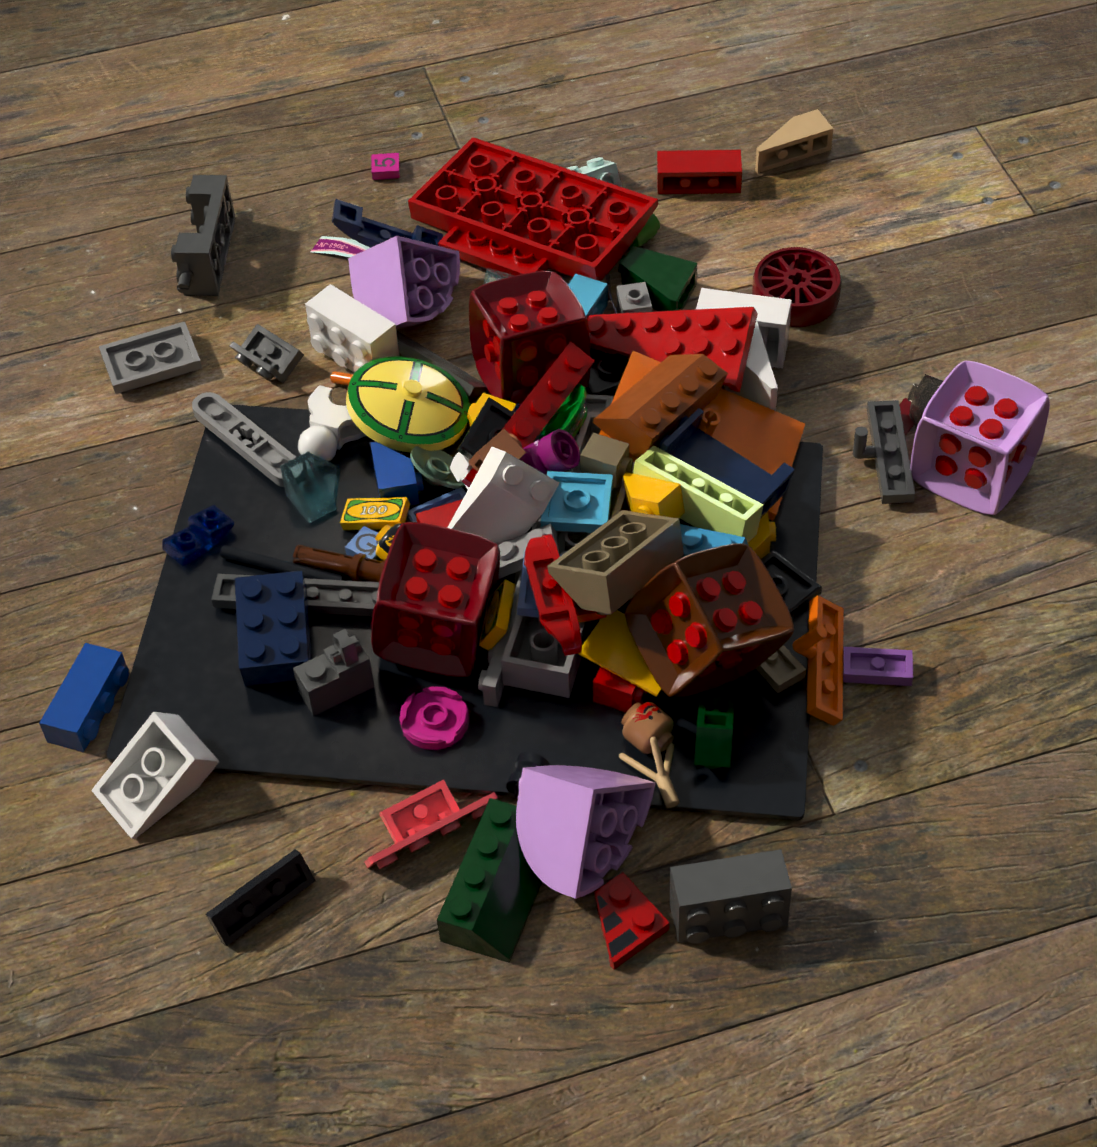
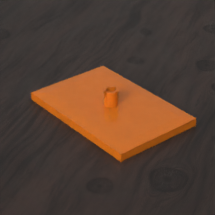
M632 351L612 403L661 362ZM723 388L720 389L717 397L702 409L704 413L699 427L700 430L771 475L783 463L792 467L805 423ZM600 430V435L611 438L604 431ZM629 453V458H632L633 462H635L637 458ZM782 497L768 510V518L772 521L777 515Z

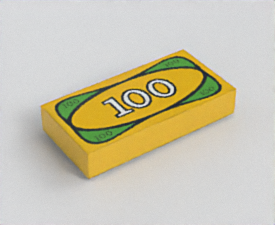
M407 497L347 499L340 524L343 530H360L363 526L377 530L382 529L387 524L392 527L398 523H405L410 503Z
M506 579L488 598L479 646L488 651L497 644L508 629L516 587L514 583Z

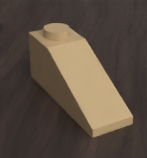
M818 109L794 116L756 148V172L760 173L830 151L832 149L833 127Z

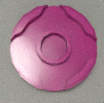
M431 686L424 688L423 692L417 695L413 693L406 699L400 711V725L404 736L413 745L427 750H440L450 747L462 739L468 729L469 710L462 697L456 691L446 687Z

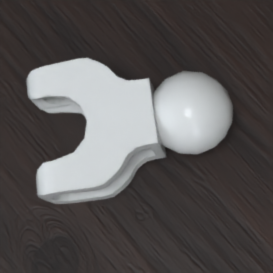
M321 385L308 398V407L311 413L309 420L310 428L302 432L298 442V450L302 458L312 465L327 463L335 456L336 450H340L345 443L366 436L352 421L347 406L334 404L333 388Z

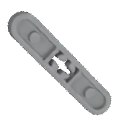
M207 392L198 395L193 400L192 409L195 418L275 484L281 487H291L302 480L304 474L301 461L216 393Z

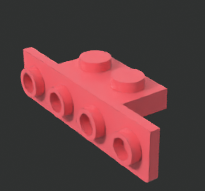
M443 779L381 811L380 816L395 844L367 858L364 862L367 869L377 864L380 870L398 860L396 853L406 848H409L411 853L428 845L430 843L428 837L438 831L441 832L442 836L455 831L462 826L459 820L469 815H472L474 820L481 817L489 799H498L496 793L493 792L459 809Z

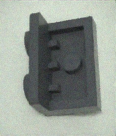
M259 324L254 327L241 346L235 342L230 344V347L237 352L235 358L248 368L253 364L258 367L256 372L266 380L271 381L272 378H275L283 384L304 356L300 350Z

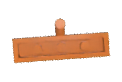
M817 595L809 601V631L795 640L792 648L795 652L808 658L807 713L834 726L843 720L844 608Z

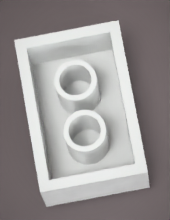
M328 285L305 303L307 323L310 329L313 348L317 352L324 353L332 358L339 366L346 367L355 373L361 366L375 359L393 356L400 357L396 324L333 285Z
M701 288L696 309L754 306L758 313L756 322H758L771 367L783 368L789 339L792 300Z

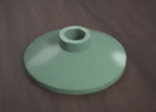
M419 446L413 448L410 453V459L415 468L423 475L426 482L433 486L441 485L452 489H459L465 486L464 483L456 480L450 470L452 460L454 459L452 456L442 450L429 451Z

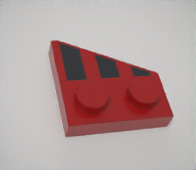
M624 872L594 892V900L601 921L603 938L608 950L609 963L613 970L670 930V922Z

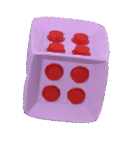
M974 361L961 362L949 373L934 393L918 423L910 464L913 480L925 489L963 507L983 514L996 515L1013 497L1033 465L1045 433L1050 408L1049 396L1033 384L991 366Z

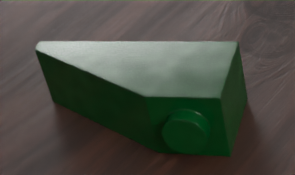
M728 682L721 687L700 692L694 765H703L709 769L730 767L735 682Z

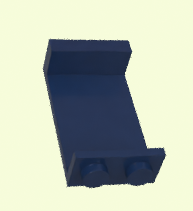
M700 408L690 417H683L676 430L671 435L667 433L661 439L658 448L763 504L762 518L788 490L795 469L783 463L771 475L700 430L699 427L704 413Z

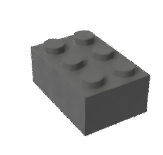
M782 850L670 867L669 905L678 943L689 942L697 944L706 941L708 938L720 936L734 938L743 935L745 932L757 930L771 932L780 929L782 926H788L792 887Z

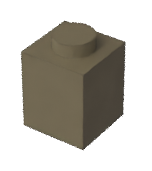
M594 432L580 454L581 473L613 475V487L615 488L619 485L623 475L626 472L630 473L633 459L629 458L628 443Z

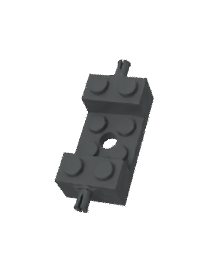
M193 175L191 186L186 188V202L191 204V224L196 225L197 233H179L176 245H172L171 258L173 262L177 263V290L184 293V296H218L236 219L227 175Z

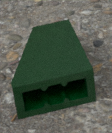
M632 246L628 254L622 256L618 272L621 273V285L646 282L653 309L656 311H676L684 309L697 285L698 263Z

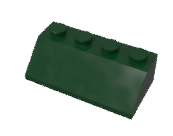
M490 798L439 913L437 925L440 942L510 963L542 881L530 868L521 850L516 828L517 806Z

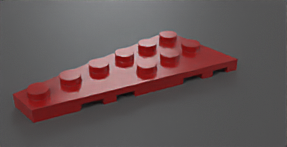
M753 306L588 315L586 320L590 333V348L612 355L617 353L630 358L632 351H635L659 362L665 360L669 355L704 354L728 373L722 385L728 386L730 390L740 393L758 313Z

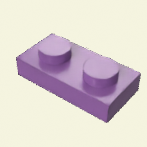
M861 647L843 648V682L912 686L913 650Z

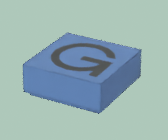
M363 526L345 546L346 554L354 556L362 553L366 554L367 558L379 560L380 558L375 552L378 544L375 537L378 532Z

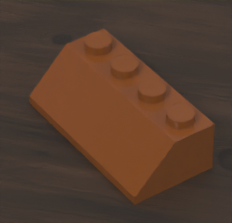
M704 354L669 355L595 417L593 423L611 438L628 443L629 453L638 459L652 446L658 448L661 439L667 433L671 435L683 417H690L698 408L702 410L714 400L728 373Z

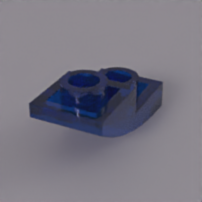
M212 505L190 516L187 528L163 539L162 549L180 565L184 566L217 544L234 527V521L215 505Z

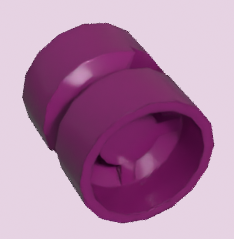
M557 429L540 440L524 447L523 449L526 453L519 459L547 475V471L567 472L578 466L580 450L570 433Z

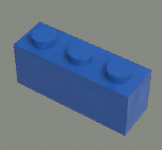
M89 643L84 644L39 722L48 743L85 752L89 742L96 738L99 724L104 715L111 711L114 697L119 688L123 687L128 680L129 669L126 666L122 652Z

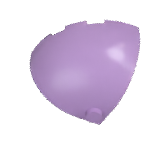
M401 236L390 238L348 258L354 299L395 323L396 328L415 326L429 321L444 312L453 300L451 296L453 287L458 285L459 251Z
M547 765L523 768L518 785L516 828L521 850L530 868L548 887L566 896L576 899L595 891L604 884L602 877L611 868L618 870L633 848L628 842L633 835L636 825L640 827L644 825L656 782L623 773L579 766Z

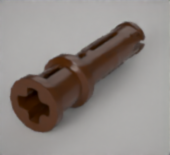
M301 544L296 546L293 558H299L294 559L293 563L344 574L353 581L379 582L386 559L383 561L367 558L366 554L362 553L348 556Z

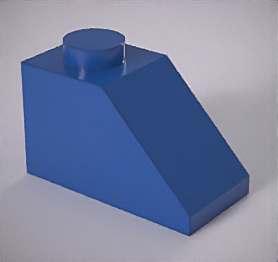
M371 442L379 497H407L410 506L419 504L418 491L424 490L422 475L420 472L414 471L411 459L378 442Z

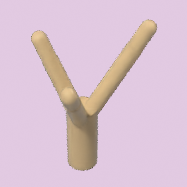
M650 738L658 773H655L624 753L619 754V758L657 783L667 808L675 807L680 803L669 777L674 750L673 743L666 749L663 764L657 738Z

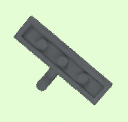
M899 400L867 402V416L872 446H866L867 428L857 427L854 436L853 456L857 459H875L882 504L914 503L915 490Z

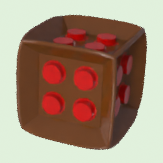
M741 543L728 544L695 552L667 565L632 597L625 609L626 622L639 652L657 684L671 698H682L699 694L706 690L709 691L750 673L778 651L794 632V625L788 607L768 570L755 551L747 544Z

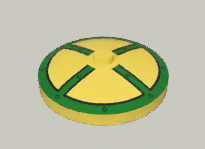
M384 357L364 364L353 374L346 395L347 410L355 425L372 440L398 451L411 453L416 446L429 451L447 448L463 435L468 422L467 413L470 403L466 392L459 382L443 369L415 358Z

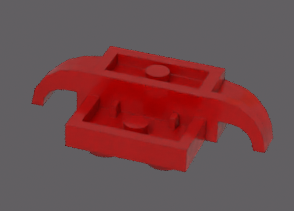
M551 534L542 535V537L529 540L524 557V566H526L540 623L561 644L564 656L582 653L579 622L607 618V615H599L595 611L581 609L548 573L547 566L560 556L553 536Z

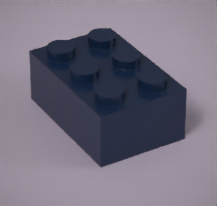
M294 571L235 578L238 659L244 685L253 686L296 681L293 668L311 660L308 598L303 572Z

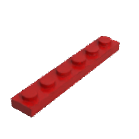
M570 341L503 429L509 434L516 436L521 442L522 448L533 443L595 360ZM472 467L462 480V483L470 487L478 472Z

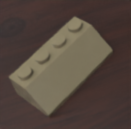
M622 510L548 565V573L581 609L595 611L599 615L613 614L661 569L684 556L680 519Z

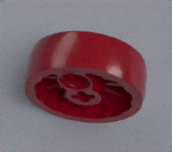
M788 247L773 251L761 259L753 275L752 295L780 296L779 298L792 300L790 327H807L826 320L833 314L840 299L841 276L837 265L828 256L813 249Z

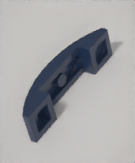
M335 199L332 223L350 238L370 248L395 236L437 246L438 242L443 238L442 233L416 225L413 233L362 217L363 207Z

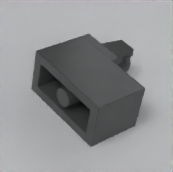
M346 629L333 634L334 645L323 649L324 654L293 668L298 692L313 716L375 687L370 658L355 635L349 637Z

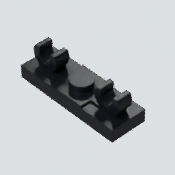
M293 850L266 871L264 870L236 890L234 894L226 898L219 905L208 911L206 916L220 941L228 946L316 880L302 854L297 850Z

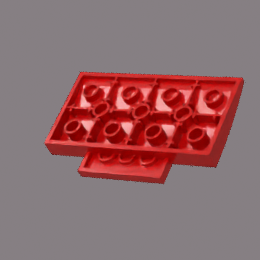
M472 137L408 200L412 219L448 231L438 242V246L459 251L460 259L508 277L537 271H547L550 268L572 277L575 274L602 281L643 229L657 208L658 199Z

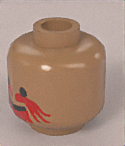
M652 702L634 704L622 718L621 724L624 726L622 730L624 738L643 754L653 753L650 743L651 737L657 738L660 752L665 751L674 739V736L671 734L674 727L673 719Z

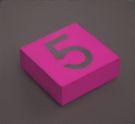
M399 153L371 154L372 180L400 178Z

